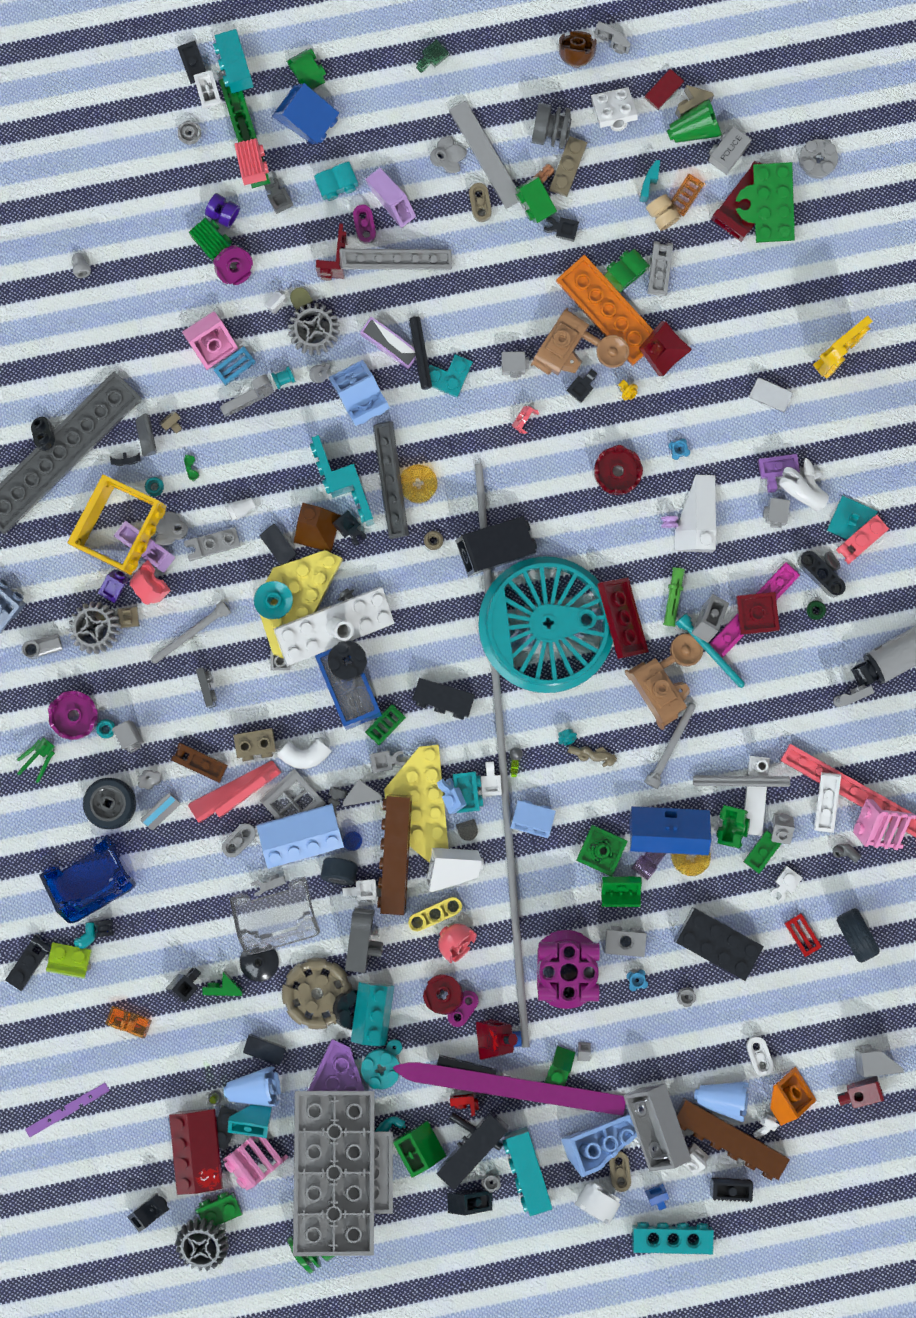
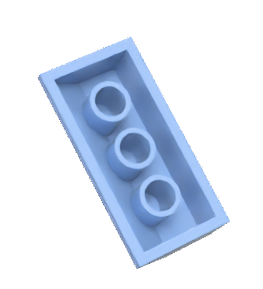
M333 804L257 825L268 869L344 847Z

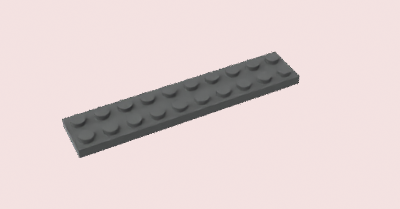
M115 371L53 431L55 443L49 450L41 451L36 447L0 483V531L4 535L142 400Z

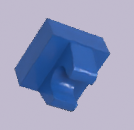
M663 1184L645 1191L651 1206L657 1205L659 1211L666 1208L664 1201L668 1200L669 1196Z

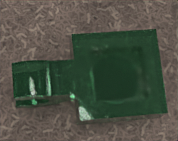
M436 39L422 51L424 57L416 63V69L422 73L430 64L435 68L449 56V52Z

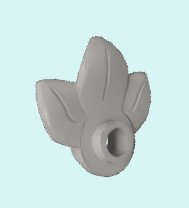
M446 136L438 141L437 148L433 149L430 154V160L433 165L443 167L449 173L460 172L458 162L464 159L467 151L462 146L454 145L452 136ZM437 154H440L443 158L440 159Z
M166 511L163 516L164 518H161L156 526V532L159 534L155 539V544L170 545L175 540L183 539L188 533L187 525L180 521L177 514Z

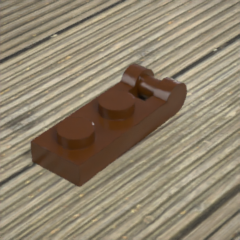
M178 743L176 747L178 750L172 756L171 761L218 783L221 782L228 765L182 743ZM185 752L190 754L187 761L182 759Z

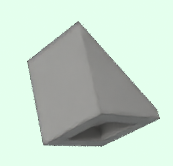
M578 1042L577 1061H590L591 1043Z

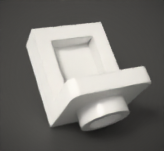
M694 1143L689 1147L691 1161L684 1165L696 1175L707 1166L705 1162L709 1156Z

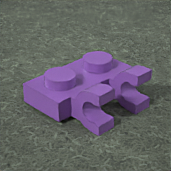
M797 454L758 459L761 479H767L768 493L776 492L778 488L775 477H782L786 467H791L800 473Z

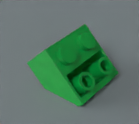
M429 1121L393 1139V1144L411 1178L428 1170L447 1156Z

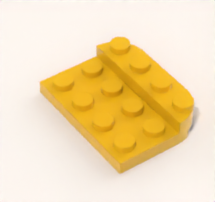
M868 315L833 343L829 349L819 356L820 359L813 364L822 377L824 376L827 379L835 373L842 362L846 360L844 356L849 348L852 349L871 329L869 325L873 321Z

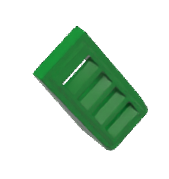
M391 705L365 733L380 746L406 717ZM390 712L399 718L397 722L389 715ZM385 717L394 724L392 727L383 720ZM379 723L388 729L386 733L378 726ZM374 728L383 735L381 738L373 732Z

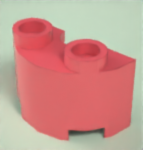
M148 560L133 574L129 582L135 594L147 605L160 602L171 591L163 580H158L155 577L154 572L156 570Z

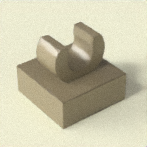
M172 411L159 423L166 431L171 428L177 434L182 430L177 423L180 417L175 411Z
M138 607L117 609L119 624H121L120 629L140 627Z

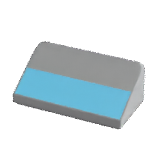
M168 793L140 821L151 830H154L180 805V802L171 793Z

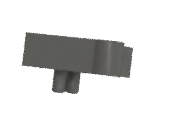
M354 908L352 912L345 971L365 973L368 956H382L383 942L371 941L374 910Z

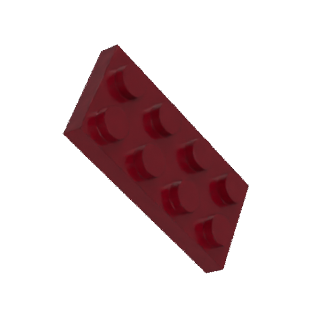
M629 578L598 583L617 658L621 659L648 653L649 650Z

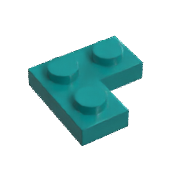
M454 355L448 372L429 365L432 388L458 398L473 362Z

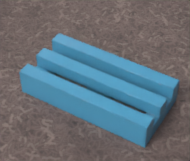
M243 346L213 370L226 386L256 362ZM243 353L245 354V356L241 358L238 362H236L222 374L220 373V371L223 368H225L227 365H229ZM248 359L250 360V361L247 362L245 365H243L240 369H238L236 372H234L232 375H230L228 378H226V379L224 378V377L227 376L229 373H231L233 370H235L237 367H239L241 364H243L246 360H248Z

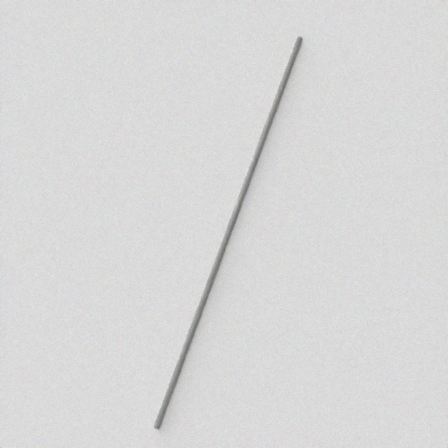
M480 463L475 464L479 524L480 529L487 527L483 466ZM491 569L483 572L485 594L492 584ZM491 665L522 1048L530 1047L513 835L512 828H510L511 811L500 675Z

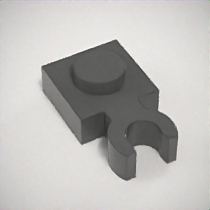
M274 178L275 185L273 187H269L268 184L264 186L269 193L267 195L268 200L275 213L278 214L292 207L293 202L285 188L280 189L278 180Z

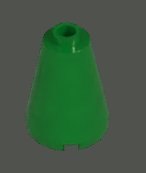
M710 99L705 100L669 124L670 129L667 130L670 141L674 140L675 143L714 138L722 135Z

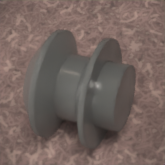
M347 588L339 594L340 598L338 601H345L354 597L352 595L354 589L349 590Z

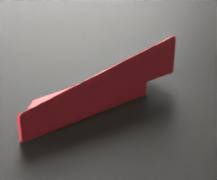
M269 761L189 803L188 807L198 823H201L215 812L218 817H222L281 774V771L273 761Z

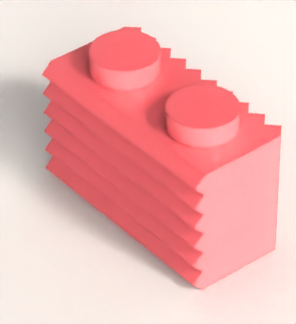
M256 138L235 143L244 185L267 180L266 173H269L267 162L262 161V157L265 156L263 145H259Z

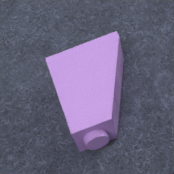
M381 168L365 179L371 192L401 228L416 217L406 194Z

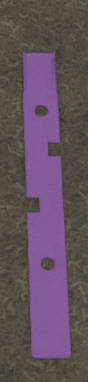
M103 1083L65 1105L64 1111L58 1109L29 1126L25 1131L29 1137H32L80 1109V1104L85 1106L110 1090L106 1083Z

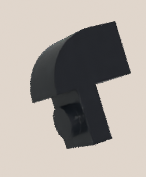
M155 1193L128 1215L127 1218L138 1232H141L157 1218L165 1214L169 1208L166 1200Z

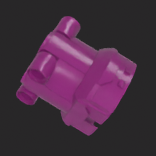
M557 930L542 939L537 949L538 1001H546L551 1006L563 1009L576 1008L586 1002H599V983H597L599 969L596 962L599 961L600 957L599 943H593L583 933L574 930ZM567 946L574 948V954L571 957H566L563 953L564 948ZM570 963L576 966L577 974L575 978L564 980L561 977L560 971L563 965ZM546 966L554 968V974L551 977L543 975V969ZM586 967L593 968L589 978L583 974ZM566 987H572L574 994L564 996L563 990Z

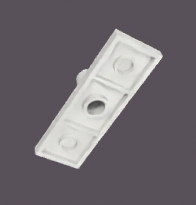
M378 587L276 627L273 630L285 664L289 666L332 649L341 641H352L395 623L383 587Z

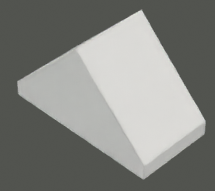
M212 70L194 75L202 107L206 108L220 104L221 100Z

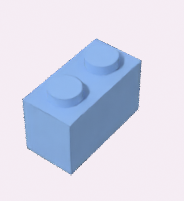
M518 800L510 828L548 838L556 811L552 810L549 806H537L527 800Z

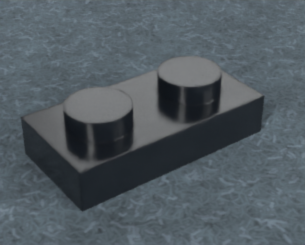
M195 41L177 47L190 84L195 83L194 75L206 72Z
M222 1105L216 1120L219 1148L227 1150L233 1133L228 1132V1120L230 1116L239 1111Z

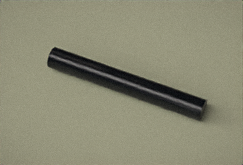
M454 1112L449 1118L469 1132L476 1127ZM498 1141L494 1148L500 1151L503 1144Z

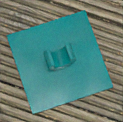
M842 496L827 531L847 540L873 518L878 511Z

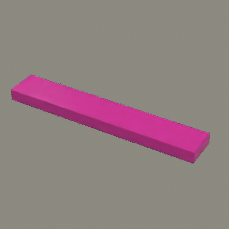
M785 562L756 594L776 592L777 601L800 574ZM738 613L709 643L722 658L744 636L740 635Z

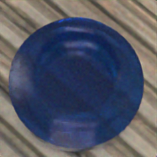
M355 831L346 833L343 837L344 847L350 851L358 850L362 845L361 835Z

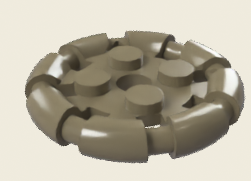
M324 958L307 959L305 963H298L289 971L286 976V983L282 986V1001L288 1009L286 1012L297 1024L306 1025L309 1029L328 1028V1025L337 1024L335 1014H333L334 1001L339 994L352 989V984H349L348 975L344 969L337 963H330ZM323 968L330 971L328 977L321 974ZM311 969L313 974L306 977L304 971ZM340 980L342 987L337 989L334 982ZM295 981L300 983L298 990L292 988ZM320 988L323 991L322 998H313L312 990ZM298 998L301 1005L295 1007L292 1000ZM329 1010L331 1016L324 1019L322 1013ZM306 1011L314 1013L312 1019L305 1017Z

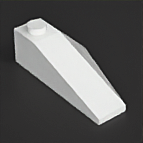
M695 475L678 522L679 527H676L674 551L713 553L716 550L715 475Z

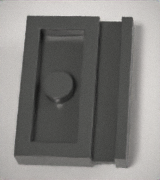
M204 667L198 668L196 673L207 708L216 707L215 701H217L215 690L211 689V674Z

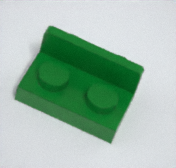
M228 1191L218 1194V1198L210 1201V1199L201 1201L196 1208V1213H199L201 1221L205 1217L207 1222L213 1219L214 1225L225 1223L243 1215L235 1193H229Z

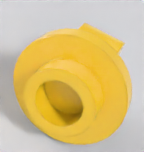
M624 379L618 384L623 400H632L637 395L638 386L636 384L629 385Z

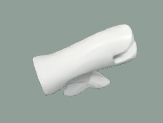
M805 458L803 466L804 478L797 470L786 467L782 473L785 478L780 479L779 485L787 493L809 506L812 510L820 511L824 509L829 501V495L815 482L816 479L823 476L819 470H814L812 463L807 458Z

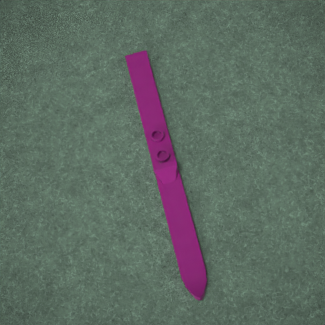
M407 1062L393 1067L399 1075L416 1083L620 1116L624 1115L626 1102L623 1095L421 1062Z

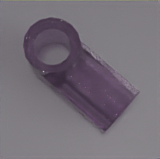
M645 852L644 855L638 858L632 869L645 880H648L667 853Z

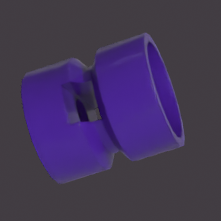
M215 193L208 202L204 214L213 220L218 219L220 224L230 228L239 214L240 206L232 201L226 202L225 197Z

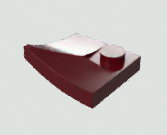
M661 321L639 347L658 376H664L681 358L692 350L672 330L666 321Z

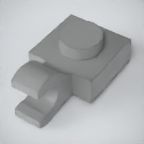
M279 874L267 878L268 882L261 883L260 881L252 882L251 886H260V891L254 893V895L259 896L265 891L286 884L284 876L279 877Z

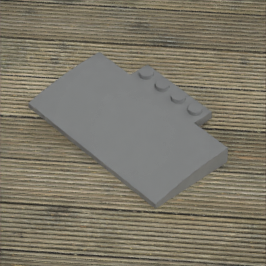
M295 1091L293 1256L374 1255V1214H393V1132H374V1091Z

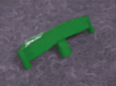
M186 454L184 463L187 475L194 482L200 476L197 471L191 469L195 462V457Z

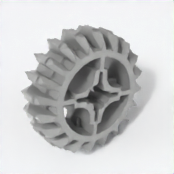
M308 303L307 310L301 306V313L298 311L294 312L297 318L290 317V321L294 324H288V329L292 330L288 332L289 337H293L291 343H297L295 346L297 350L303 346V354L307 352V349H309L311 356L313 355V350H316L317 355H321L320 349L327 353L326 346L328 345L330 348H333L334 345L331 341L337 342L338 338L334 335L340 334V330L335 329L340 326L339 322H334L337 316H331V309L325 312V305L319 309L318 303H315L314 308H311V304ZM316 315L312 321L304 320L309 316ZM322 318L330 325L329 333L321 327ZM317 325V330L319 331L314 330V332L311 334V330L309 328H314ZM299 326L307 331L305 341L298 334ZM320 337L324 339L319 343H313L315 338Z
M91 601L89 605L84 603L83 609L76 608L78 615L71 614L75 619L74 621H69L73 628H69L68 631L74 633L70 636V639L76 640L74 645L80 646L81 651L86 650L89 654L92 652L99 654L100 650L106 652V646L108 648L113 647L111 641H118L114 636L115 634H121L119 631H116V628L121 627V624L115 623L119 617L113 616L115 610H109V605L105 604L103 606L102 602L95 604V602ZM100 612L106 619L98 621L92 613ZM85 619L86 625L82 628V623ZM94 624L97 625L95 631H91L94 628ZM108 627L107 633L104 637L103 631L105 628ZM92 635L97 643L91 644L83 636Z

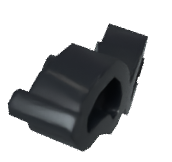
M124 452L123 459L110 457L111 465L116 466L132 465L141 461L140 453L127 458V453Z

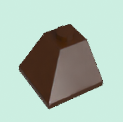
M302 503L294 543L323 551L326 550L331 553L337 529L332 523L341 515L318 506Z

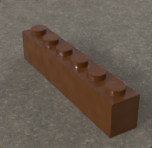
M388 794L386 799H383V811H386L385 818H382L381 828L385 830L384 838H381L380 849L384 850L383 857H380L379 869H383L382 877H379L378 882L381 896H378L377 908H380V914L404 915L407 903L412 795Z
M683 1098L676 1111V1116L682 1130L690 1129L693 1131L692 1135L703 1141L704 1138L711 1142L710 1146L719 1151L723 1148L728 1151L727 1155L737 1161L740 1158L745 1161L744 1165L754 1171L758 1168L763 1171L761 1175L772 1181L775 1178L779 1181L790 1161L787 1156L686 1098Z

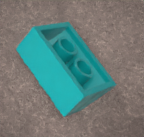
M359 982L351 1042L370 1046H383L387 1044L394 985Z

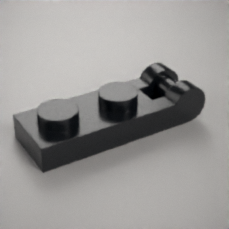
M35 934L5 981L18 990L23 991L51 949L52 944L49 942L45 943L41 940L40 936ZM36 946L41 949L39 954L34 951Z

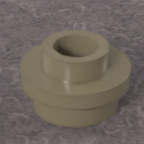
M430 531L424 537V544L430 550H437L443 544V537L437 531ZM432 537L437 539L436 544L430 543Z

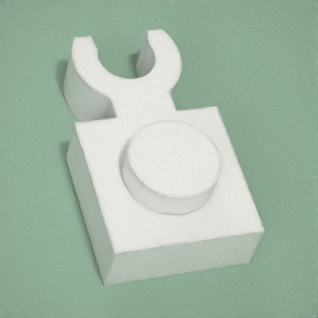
M786 866L775 880V883L779 886L772 889L769 895L773 896L776 892H779L781 896L778 902L781 903L785 899V892L788 891L792 894L802 880V877Z

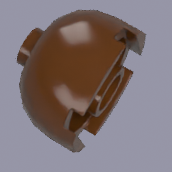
M570 31V35L565 36L564 33L560 36L559 55L566 64L579 68L590 63L594 58L597 40H593L591 34L583 31Z

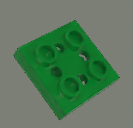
M591 825L576 861L604 874L613 876L628 841Z

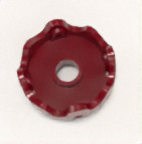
M616 445L604 450L594 465L596 483L603 491L611 495H624L631 492L639 484L643 474V466L639 456L623 445ZM616 466L621 467L623 475L615 476L612 469Z

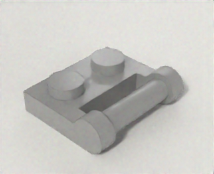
M865 685L858 686L850 690V695L842 694L834 697L833 704L836 707L849 705L873 694L872 686L865 687Z

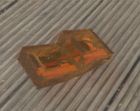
M112 1006L105 1024L145 1039L152 1020L128 1010Z

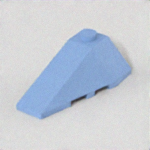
M629 1113L562 1138L561 1141L567 1158L580 1176L585 1177L601 1170L621 1149L630 1144L637 1137Z

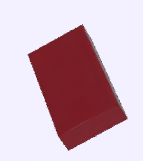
M669 69L644 98L659 110L684 84V80Z

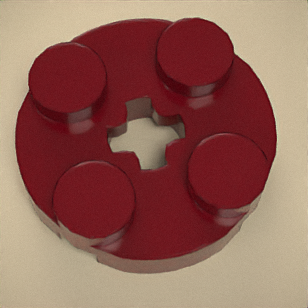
M440 974L428 981V985L423 992V999L426 1006L434 1013L441 1015L451 1014L462 1005L463 989L455 978ZM441 990L448 992L446 999L439 998Z

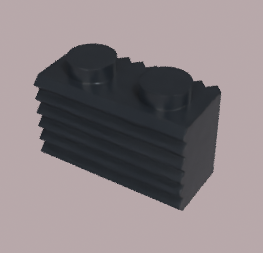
M711 1177L710 1196L714 1201L716 1199L718 1201L729 1200L730 1202L737 1200L738 1202L749 1201L751 1203L753 1201V1182L751 1179Z

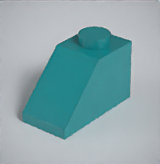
M252 1104L229 1117L228 1132L267 1138L272 1107Z

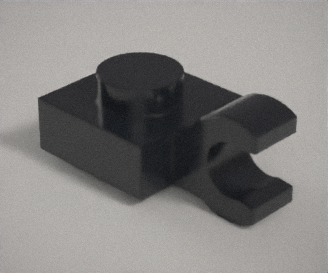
M591 369L584 379L578 376L566 392L582 403L593 390L590 383L597 377L598 373Z

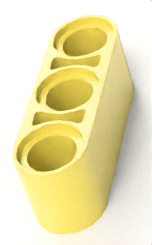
M450 897L414 913L409 918V927L413 931L418 932L448 919L461 911V901L456 897ZM452 900L459 904V908L454 912L447 908L448 902ZM432 909H438L441 912L439 919L434 920L430 917L429 913ZM414 917H420L423 920L421 927L415 928L411 922Z

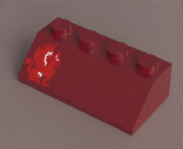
M215 1109L187 1110L169 1114L177 1195L197 1194L223 1189Z

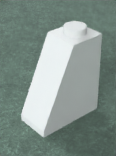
M432 848L426 879L429 892L478 878L479 872L483 869L484 865L479 851Z

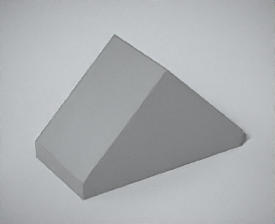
M358 779L343 801V806L382 800V795Z

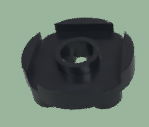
M341 641L331 649L328 655V667L333 675L340 680L351 681L352 679L359 678L367 668L366 653L355 642ZM350 656L353 663L345 666L343 658Z
M349 989L339 994L333 1004V1014H335L337 1024L350 1030L353 1028L354 1013L350 1015L349 1007L356 1006L358 990Z

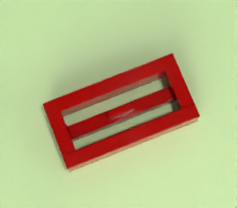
M801 913L784 923L804 957L822 947ZM797 920L801 921L816 946H811ZM792 923L797 929L803 941L805 942L806 946L808 947V951L805 950L802 943L795 934L794 930L790 926Z

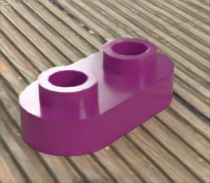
M358 205L353 211L357 238L363 244H370L376 238L372 211L367 205ZM364 213L366 218L361 219L359 215ZM369 232L370 236L364 237L363 233Z
M470 990L464 991L462 1005L453 1013L448 1014V1021L452 1026L461 1027L469 1019L479 1002L475 992ZM467 997L472 998L471 1004L465 1003ZM457 1013L461 1015L459 1021L454 1019V1015Z

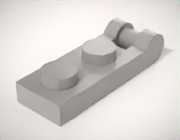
M654 241L647 294L667 296L673 243H667L666 245ZM659 251L666 252V256H659Z

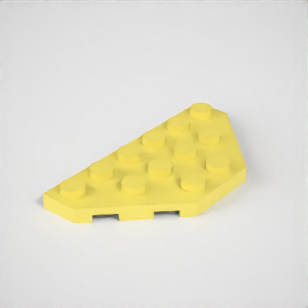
M324 550L272 569L266 582L278 581L285 584L293 596L292 607L282 618L267 619L260 615L274 655L283 658L273 629L317 612L343 561L341 557ZM276 599L271 601L272 605H276L278 603V600Z
M439 745L418 747L384 789L385 799L388 794L412 795L410 847L429 863L432 848L449 849L445 805L442 799L444 795L437 785V782L442 779Z

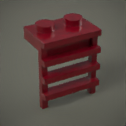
M339 223L336 261L316 260L317 276L321 277L322 280L331 281L332 278H345L344 269L340 268L339 250L346 249L348 239L341 223Z

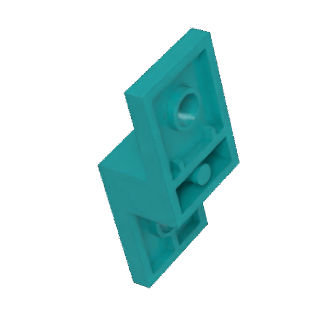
M319 435L311 437L313 443L310 444L314 458H319L316 464L320 476L325 475L326 478L322 480L326 493H331L332 498L351 492L355 505H360V509L357 510L361 522H366L367 527L373 525L374 520L354 464L331 471Z

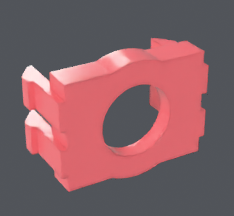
M524 406L512 427L519 433L526 434L527 432L522 427L531 413L539 415L538 410L530 406Z

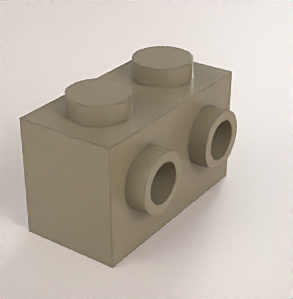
M272 728L233 735L236 755L238 759L242 758V762L254 760L253 756L261 755L262 758L273 757V753L277 752L274 730Z

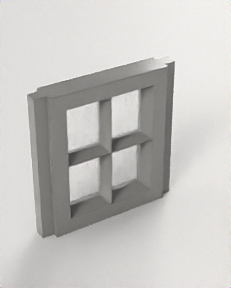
M295 769L260 800L276 819L322 807L326 804Z

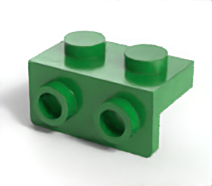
M634 876L602 877V907H641L642 878Z

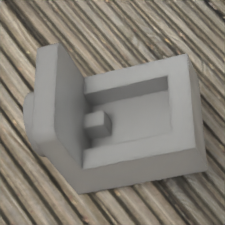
M784 813L774 814L771 841L791 844L795 828L793 817Z

